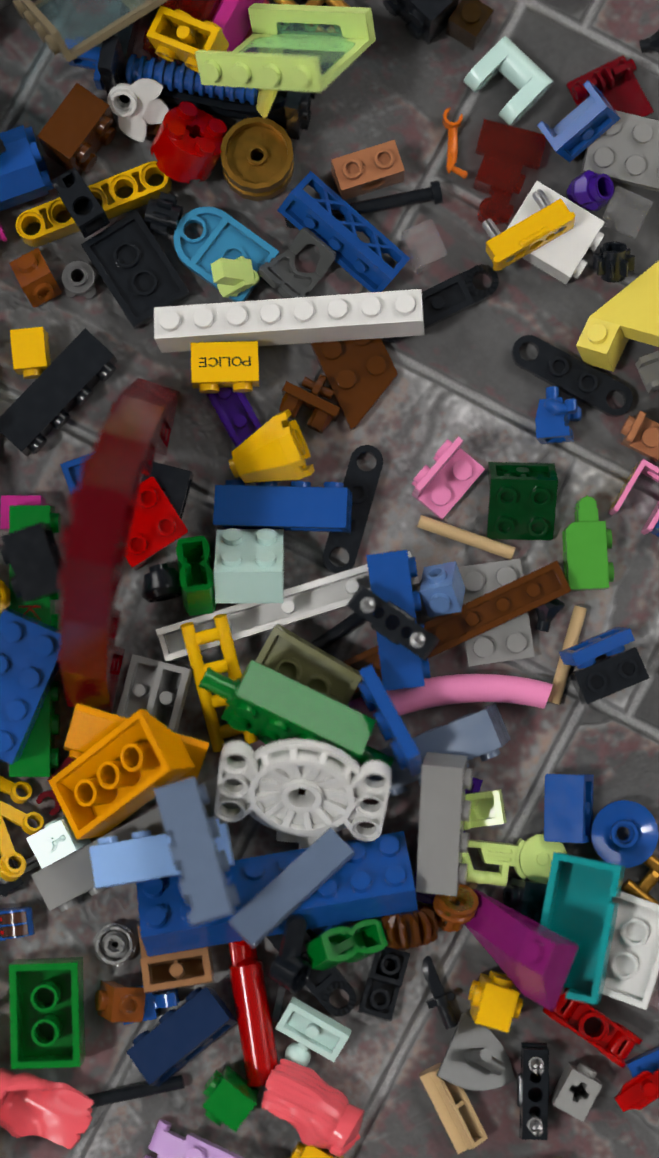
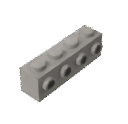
M426 752L421 772L416 892L457 896L460 884H466L468 865L462 863V853L468 852L469 832H463L464 821L470 820L471 801L465 800L466 789H471L473 769L467 768L468 756Z

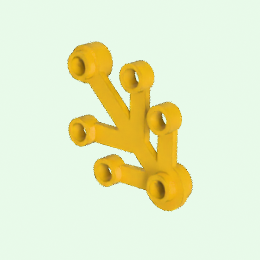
M0 776L1 792L10 795L11 800L17 804L27 802L32 795V788L27 782L19 781L14 783ZM16 789H23L26 796L20 797L17 795ZM0 800V877L5 881L11 882L19 879L25 872L26 860L20 853L15 852L3 818L22 827L23 831L29 835H33L41 830L44 825V819L37 812L26 814ZM28 819H34L37 822V828L29 826ZM8 860H15L18 863V868H11Z

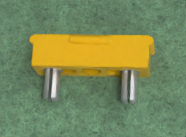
M538 189L537 192L535 191L532 194V197L541 210L502 233H500L491 218H488L487 222L486 220L483 221L482 227L490 237V240L486 241V253L493 262L494 271L502 270L571 230L575 223V213L568 210L562 199L551 204L542 189Z

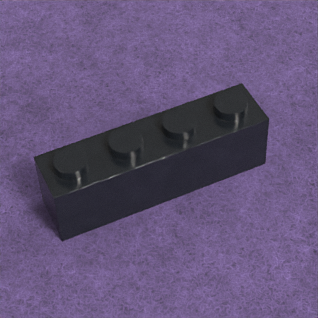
M85 328L0 416V432L26 456L31 452L36 454L47 443L45 437L54 428L59 430L70 418L68 413L76 404L82 406L92 396L93 391L91 389L99 380L105 382L115 372L116 367L114 365L118 362L116 357Z

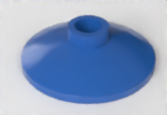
M619 800L607 804L597 813L592 822V845L599 857L608 863L626 866L625 868L638 866L650 858L658 843L659 834L655 818L647 808L633 801ZM620 827H626L628 830V836L623 840L617 837V830Z

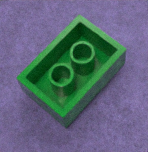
M83 957L15 959L9 964L11 1069L80 1067L85 1061Z

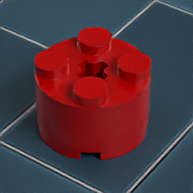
M181 102L178 107L172 108L166 113L151 144V155L154 153L158 160L156 163L157 167L171 179L181 183H189L190 180L200 179L199 183L204 182L211 176L221 156L220 153L222 151L220 149L223 137L226 135L227 126L222 120L214 118L207 112L198 109L193 103Z

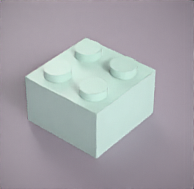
M217 529L214 561L215 603H283L284 529Z

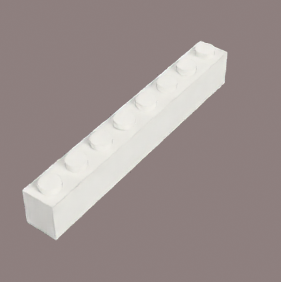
M421 289L154 307V339L161 353L191 351V343L258 341V346L425 335Z

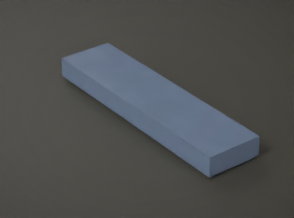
M329 828L228 921L229 925L254 949L355 855L354 850L332 828Z

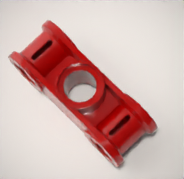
M565 987L564 994L559 996L554 1011L543 1008L542 1011L563 1027L569 1028L623 1069L626 1066L625 1060L636 1044L640 1045L643 1041L628 1028L618 1022L616 1023L591 1004L566 998V993L570 988ZM590 1017H597L601 1020L600 1029L593 1034L585 1032V1021Z

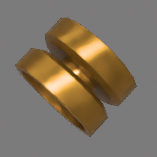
M262 117L243 119L229 129L223 137L220 155L224 178L230 188L242 198L253 201L269 200L282 193L291 182L294 171L292 141L285 129L273 120ZM260 157V161L253 160L254 158Z

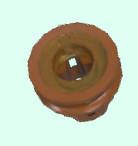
M460 884L457 896L435 895L433 907L436 912L435 916H437L438 927L447 932H458L463 928L464 923L474 918L479 904L478 896L474 890L467 885Z

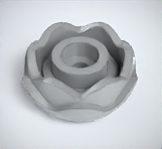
M118 923L105 925L96 934L93 941L99 961L112 966L125 964L134 955L136 949V941L132 931ZM112 942H118V947H113Z

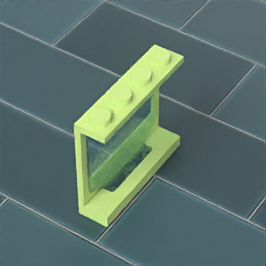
M253 3L248 8L253 34L232 52L197 50L195 56L201 85L321 93L376 41L372 9L365 7Z

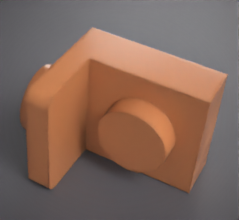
M640 410L635 417L629 415L620 432L625 435L621 444L657 462L659 460V423L645 417L646 413Z

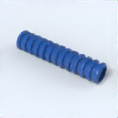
M131 54L127 61L126 80L128 84H132L141 78H150L161 83L163 89L168 87L169 91L178 89L179 93H184L187 90L190 95L198 92L199 96L204 97L205 94H209V98L219 96L220 100H225L228 97L231 102H235L236 99H239L240 103L243 104L246 101H250V105H255L257 102L258 89L201 85L199 73L186 67L184 62L182 65H178L177 61H173L170 64L164 59L158 62V59L152 57L151 60H148L147 56L143 55L141 58H138L136 54Z

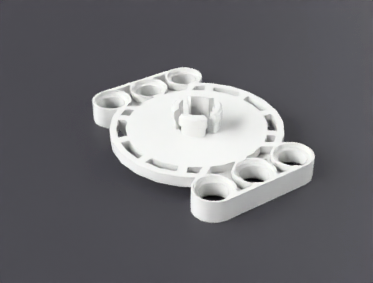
M310 739L275 741L260 747L256 751H253L250 745L245 742L230 741L223 746L214 808L215 815L225 822H237L250 814L264 826L293 836H322L329 828L337 832L347 827L357 840L364 842L374 841L380 837L391 787V768L382 761H369L360 767L344 751L327 743ZM237 754L244 757L245 760L233 761L228 756ZM377 774L384 777V779L372 781L367 776ZM236 779L242 784L230 785L225 780ZM299 789H306L305 795L298 794ZM372 798L379 801V803L369 805L364 803L363 800ZM223 803H234L239 807L230 809L223 806ZM361 822H369L374 824L375 826L371 828H364L359 826L358 824Z

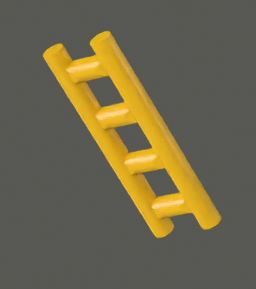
M219 614L213 617L214 628L198 632L195 631L193 622L180 625L213 752L222 751L225 745V738L240 734L244 735L245 743L247 744L258 741V736L248 731L236 730L229 724L220 726L216 708L227 705L225 703L226 699L216 694L212 695V692L206 689L199 688L208 667L218 673L227 672L228 677L235 681L242 676L226 614ZM219 640L224 659L204 664L199 645Z

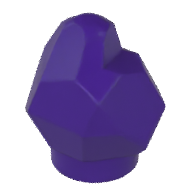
M587 170L572 180L566 193L568 199L577 203L581 208L597 212L608 204V200L612 198L614 184L608 175L597 174Z

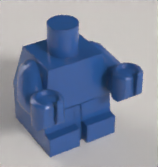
M557 386L547 387L546 399L539 400L535 423L536 438L541 445L574 442L573 431L568 426L569 421H581L582 409L580 406H577V400L571 398L564 401L562 397H559V387Z

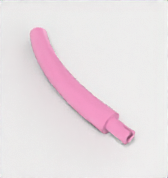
M455 674L424 679L425 686L386 692L399 716L439 706L475 702L511 703L544 709L553 684L510 675ZM362 697L350 701L347 705L376 720L374 717L376 710L369 712Z

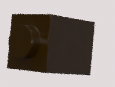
M461 0L448 19L446 34L474 50L491 25L494 10L479 0Z

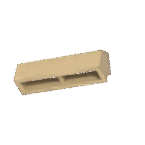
M437 1063L420 1072L419 1076L457 1153L460 1154L466 1150L476 1148L488 1137L465 1090L436 1076L441 1063Z

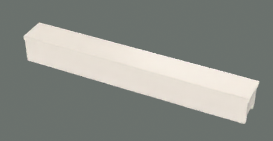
M408 551V557H412L410 551ZM362 565L285 589L283 603H240L214 611V613L204 614L156 629L165 662L169 663L188 657L180 625L193 622L195 631L198 632L214 628L213 617L219 614H226L233 642L272 631L276 624L285 627L346 608L360 585L371 591L368 565ZM418 577L411 578L412 587L420 585ZM218 640L199 645L200 650L204 652L220 647V642Z

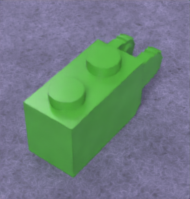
M587 495L576 501L577 504H575L574 508L576 510L574 512L575 522L569 524L562 531L564 576L572 591L605 590L609 588V582L614 581L613 562H608L607 549H612L611 529H606V521H599L598 508H596L598 505L596 504L597 501Z

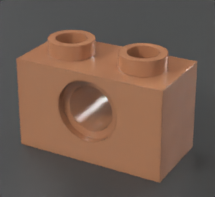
M395 139L331 159V172L339 196L343 200L388 187L404 180L405 169Z

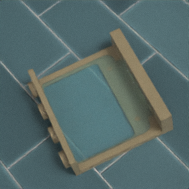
M13 0L12 3L22 19L25 18L30 28L36 31L43 43L46 42L54 55L60 53L69 63L168 0H37L34 3L31 0Z

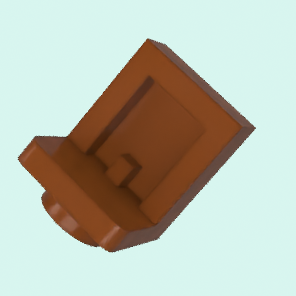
M39 248L9 262L22 290L34 308L62 293Z
M101 980L100 990H97L95 994L97 1015L110 1022H142L146 997L144 988L126 987L115 981Z

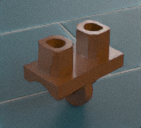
M321 374L316 382L307 377L304 378L301 386L311 390V393L286 381L282 389L283 398L279 413L289 409L292 413L289 418L295 420L303 405L313 410L307 426L323 434L332 420L336 422L340 414V407L319 397L321 395L331 400L335 392L324 386L327 377Z

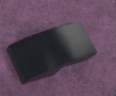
M386 946L374 954L359 1005V1013L389 1022L392 1020L410 953Z

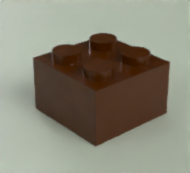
M76 83L37 137L48 157L67 170L75 167L81 175L83 171L88 172L97 160L96 154L102 145L107 146L113 140L117 132L115 129L117 125L110 105L79 83Z

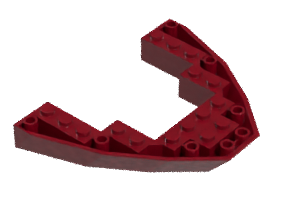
M137 378L120 394L116 403L113 402L110 415L98 436L90 457H85L83 461L78 490L72 489L69 498L68 511L73 512L70 527L64 526L61 535L60 548L65 549L63 566L60 569L57 587L62 588L61 646L57 663L61 664V675L65 690L64 697L69 707L75 708L78 703L108 713H112L125 652V649L114 646L121 611L114 609L142 474L151 475L155 453L167 455L180 391L141 378Z

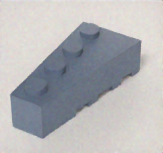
M496 703L486 706L479 712L466 714L448 722L444 726L434 727L412 738L420 752L422 763L426 752L468 756L467 767H469L468 760L480 756L481 761H486L500 755L499 748L511 740ZM391 746L379 750L389 756H393ZM394 758L390 767L392 775L389 798L408 791L406 785L417 780L421 786V773L412 777L407 768L401 771ZM369 775L372 781H381L384 779V777H382L381 775Z
M191 777L154 789L167 837L170 836L172 842L169 843L173 863L177 871L180 870L182 876L179 878L182 897L185 899L186 904H190L192 912L187 913L190 926H198L236 914L235 906L240 905V900L235 884L228 885L225 872L230 870L225 850L218 852L215 838L220 837V832L215 816L208 818L205 804L210 803V798L205 783L198 784V780L195 777Z

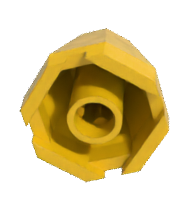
M289 409L277 413L231 452L232 459L228 461L235 478L241 477L244 483L300 480L313 474L315 471L313 464L307 466L305 459L311 457L310 450L296 419L289 422L288 418L292 415Z

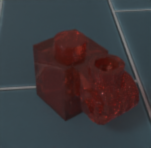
M488 149L473 185V189L491 196L485 198L480 203L477 214L478 220L482 224L483 221L486 220L487 222V219L491 218L495 225L499 223L508 225L515 207L509 204L513 192L520 194L526 175L521 174L524 163Z

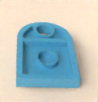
M198 207L189 211L180 219L177 229L174 231V247L180 261L189 270L217 290V283L213 281L211 263L219 258L235 260L240 256H244L247 259H251L253 270L258 271L259 267L264 263H270L272 258L280 255L279 251L229 214L215 207ZM191 223H198L203 227V233L197 239H190L184 234L185 228ZM257 284L239 293L237 297L229 296L228 298L233 302L245 301Z

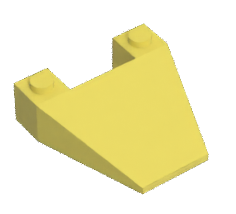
M659 261L589 316L576 344L583 363L614 372L629 339L659 347Z

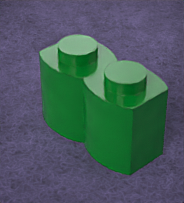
M203 535L180 538L176 546L184 608L189 616L214 613L217 603H215L213 568L208 541Z
M367 919L351 927L340 926L331 928L307 942L305 947L312 969L328 970L343 962L354 963L364 960L384 949L388 943L381 921Z

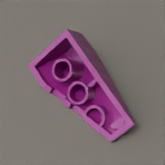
M472 889L478 896L479 904L474 918L464 923V925L523 995L548 1010L554 1011L579 945L481 891Z

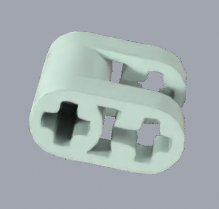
M507 36L503 37L470 70L463 81L477 93L498 72L502 73L519 90L499 113V116L510 126L516 124L549 90L554 82Z

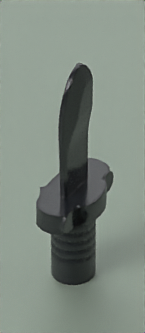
M426 956L423 960L422 970L433 995V998L427 1000L426 1003L429 1009L437 1007L445 1029H451L458 1025L449 1001L456 998L453 990L444 992L430 956Z

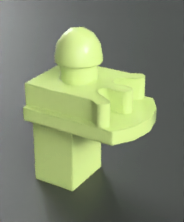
M240 256L235 260L219 258L211 263L213 281L217 283L219 293L223 297H237L239 293L260 281L257 271L253 270L251 259H247L244 256Z

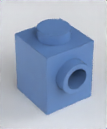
M456 561L427 566L423 569L419 592L429 617L462 612L465 585Z

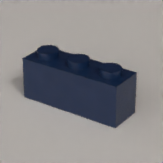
M207 986L204 989L202 987L195 989L185 998L187 1003L177 1011L176 1009H171L159 1019L160 1025L151 1032L149 1030L142 1032L132 1041L134 1046L126 1052L149 1085L161 1086L238 1023L214 989Z

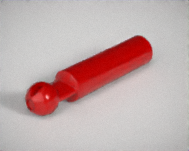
M245 940L229 943L232 964L229 966L247 1084L250 1087L265 1086L271 1071L278 1064L263 965L262 961L258 959L256 947L252 949Z

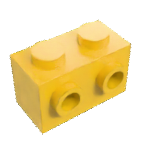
M161 5L146 35L159 57L169 62H173L174 59L185 62L186 67L199 73L195 56L197 50L227 51L229 43L222 32L223 29L217 24L210 21L203 22L197 20L182 10L175 9L174 11Z
M490 970L489 975L480 973L479 980L472 981L468 1000H471L470 1014L474 1023L508 1033L512 1018L518 1019L523 998L519 997L520 992L506 974Z

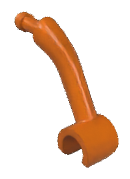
M449 107L444 111L442 119L443 126L448 130L446 168L449 174L452 171L461 176V178L466 179L469 173L455 166L458 157V128L461 126L463 114L460 115L458 121L450 122L447 119L451 110Z

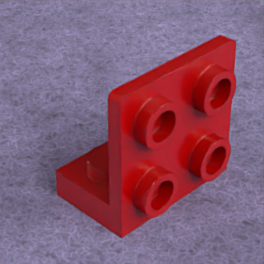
M153 476L140 483L125 558L134 570H138L146 565L147 562L145 560L188 533L185 524Z

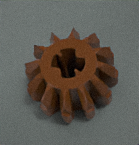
M422 904L417 906L418 910L382 916L381 921L388 943L387 946L394 949H409L434 942L438 938L437 916H435L434 908Z

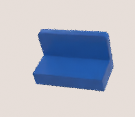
M594 774L545 775V841L565 843L592 842Z

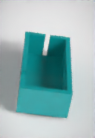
M553 852L540 924L579 945L560 995L564 994L565 987L570 988L566 993V998L597 1005L602 1000L619 903L612 902L613 897H620L626 866Z

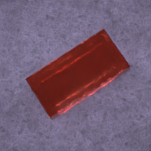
M484 119L475 154L538 170L547 139L540 133Z

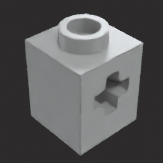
M580 1062L577 1067L568 1063L549 1098L553 1106L584 1122L603 1086L596 1078L597 1072ZM581 1083L584 1091L582 1093L577 1091L573 1094L570 1087L572 1085L579 1086Z

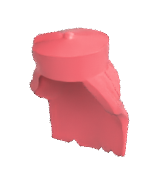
M284 1058L280 1059L279 1064L271 1071L266 1081L265 1087L267 1090L263 1093L261 1108L290 1123L298 1132L301 1142L305 1145L328 1149L331 1154L338 1157L343 1156L360 1139L359 1131L365 1110L349 1104L343 1092L329 1086L313 1069Z
M1 1067L0 1126L15 1138L39 1136L69 1150L73 1149L80 1141L81 1134H85L92 1121L90 1115L92 1114L93 1109L91 1107L94 1105V1101L69 1084L42 1079L31 1073L15 1074Z

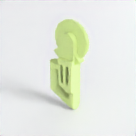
M536 834L527 838L526 841L520 838L516 844L469 840V847L478 848L481 861L486 864L499 865V872L474 870L468 852L462 853V863L468 865L467 883L506 886L509 866H514L517 875L522 880H525L527 877L533 882L548 883L553 852L567 854V851L562 842L545 841L544 834Z

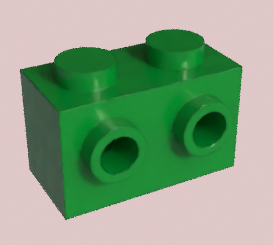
M226 1066L221 1073L216 1069L204 1085L205 1089L202 1092L205 1095L202 1105L206 1109L204 1114L216 1125L221 1126L224 1123L236 1132L257 1104L259 1090L256 1087L248 1086L247 1080L229 1066Z

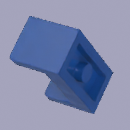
M589 80L583 86L590 96L555 127L551 128L544 121L537 124L555 152L569 163L621 119L603 93Z

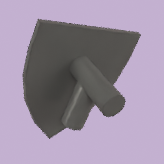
M462 1013L436 1076L452 1085L476 1091L497 1089L515 1081L510 1059L500 1041L488 1028L474 1023L473 1018Z

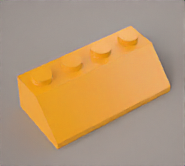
M77 703L64 744V750L70 751L68 757L77 759L128 718ZM175 733L181 738L195 765L192 770L176 782L191 777L197 779L209 743Z
M139 709L48 782L76 839L82 840L104 836L156 797L154 789L176 782L192 770L195 765L181 738L145 709Z

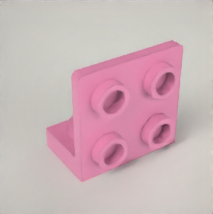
M459 436L453 443L447 439L435 453L433 459L436 463L432 468L425 465L412 482V485L415 486L412 496L440 520H443L485 470L484 467L460 448L464 440Z

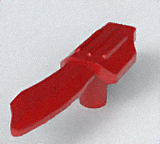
M659 1068L652 1074L650 1071L644 1070L623 1084L619 1093L614 1097L623 1112L631 1109L641 1110L659 1098Z

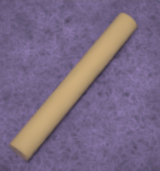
M421 515L417 528L510 560L515 551L513 546Z
M574 606L562 650L578 643L587 612L586 608ZM561 656L552 682L553 687L547 701L557 705L561 703L571 665L563 664Z

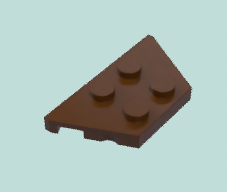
M382 339L310 343L319 365L327 377L331 390L335 391L334 397L350 431L356 429L360 421L398 376Z

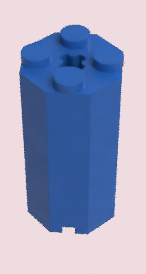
M22 125L0 133V139L7 150L0 155V211L49 194V190L54 189L44 156L39 151L32 126L25 128Z

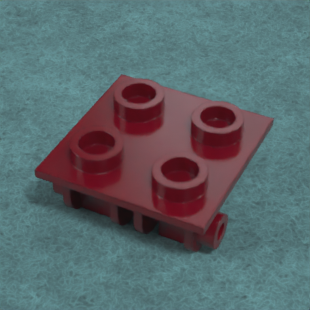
M624 55L565 84L576 106L580 105L590 96L583 86L589 80L603 93L614 110L641 117L654 113L633 73L637 70L635 62L631 58L626 60Z

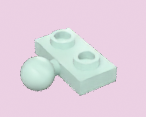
M292 997L275 1027L276 1030L297 1041L287 1046L284 1058L305 1067L311 1060L310 1049L334 1062L352 1031L295 997Z

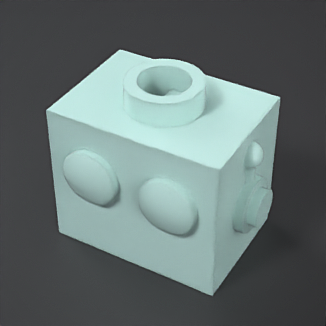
M65 816L48 822L44 826L45 829L26 838L42 869L91 843L89 838L76 839Z

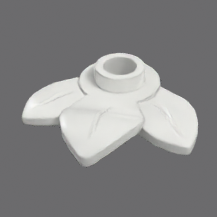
M141 78L131 85L127 83L117 84L109 91L107 102L110 105L111 111L118 115L119 128L124 134L136 141L144 142L147 124H161L166 113L169 111L168 105L158 98L163 89L161 83L150 78ZM119 96H128L130 98V102H121Z

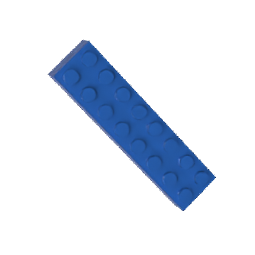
M404 831L383 834L370 842L357 839L345 841L354 850L355 855L268 936L283 934L286 920L296 914L304 917L307 922L306 929L418 910ZM308 848L234 860L235 866H230V870L226 871L225 875L228 885L235 884L240 905L235 906L236 913ZM181 875L136 883L141 939L148 957L244 940L229 925L228 921L235 914L198 926H190L187 913L192 911L190 904L187 905L182 897L179 886Z

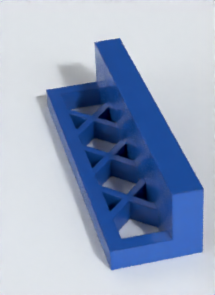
M312 171L289 193L277 210L299 230L304 227L308 228L337 254L334 261L370 292H382L410 260L403 251ZM310 185L319 193L320 199L312 198L303 189ZM331 209L338 210L343 214L345 221H338L332 215ZM356 231L363 232L368 236L370 243L362 242L357 237ZM381 253L388 254L398 264L392 268L382 259Z

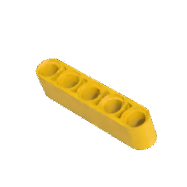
M157 161L147 162L88 186L94 197L103 201L101 207L108 219L148 204L151 197L159 199L161 192H170L171 179L159 170L156 165ZM159 174L164 177V180L158 186H150L147 184L150 176ZM129 186L133 188V193L128 198L123 199L116 196L121 187ZM60 197L24 211L18 216L15 224L16 230L24 243L31 247L43 246L80 231L72 217L65 223L56 221L57 214L67 210ZM36 222L41 224L39 232L35 235L25 234L26 227L30 223Z

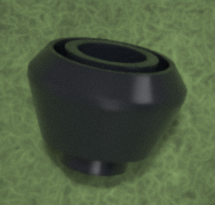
M168 563L149 567L150 573L144 575L141 593L147 602H161L182 595L179 573L176 568H169Z

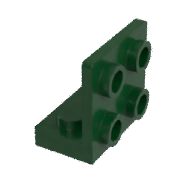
M488 462L490 489L487 538L552 540L558 488L555 464Z

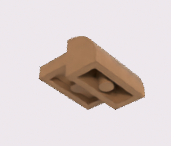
M137 926L144 993L214 982L213 959L210 946L148 957L141 939L140 926Z

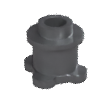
M83 261L69 263L62 273V283L65 286L64 292L69 298L85 296L87 299H93L97 294L95 289V279L98 277L97 270ZM78 275H83V276H84V278L82 279V281H80V282H75V281H74L75 278H76V276H78Z

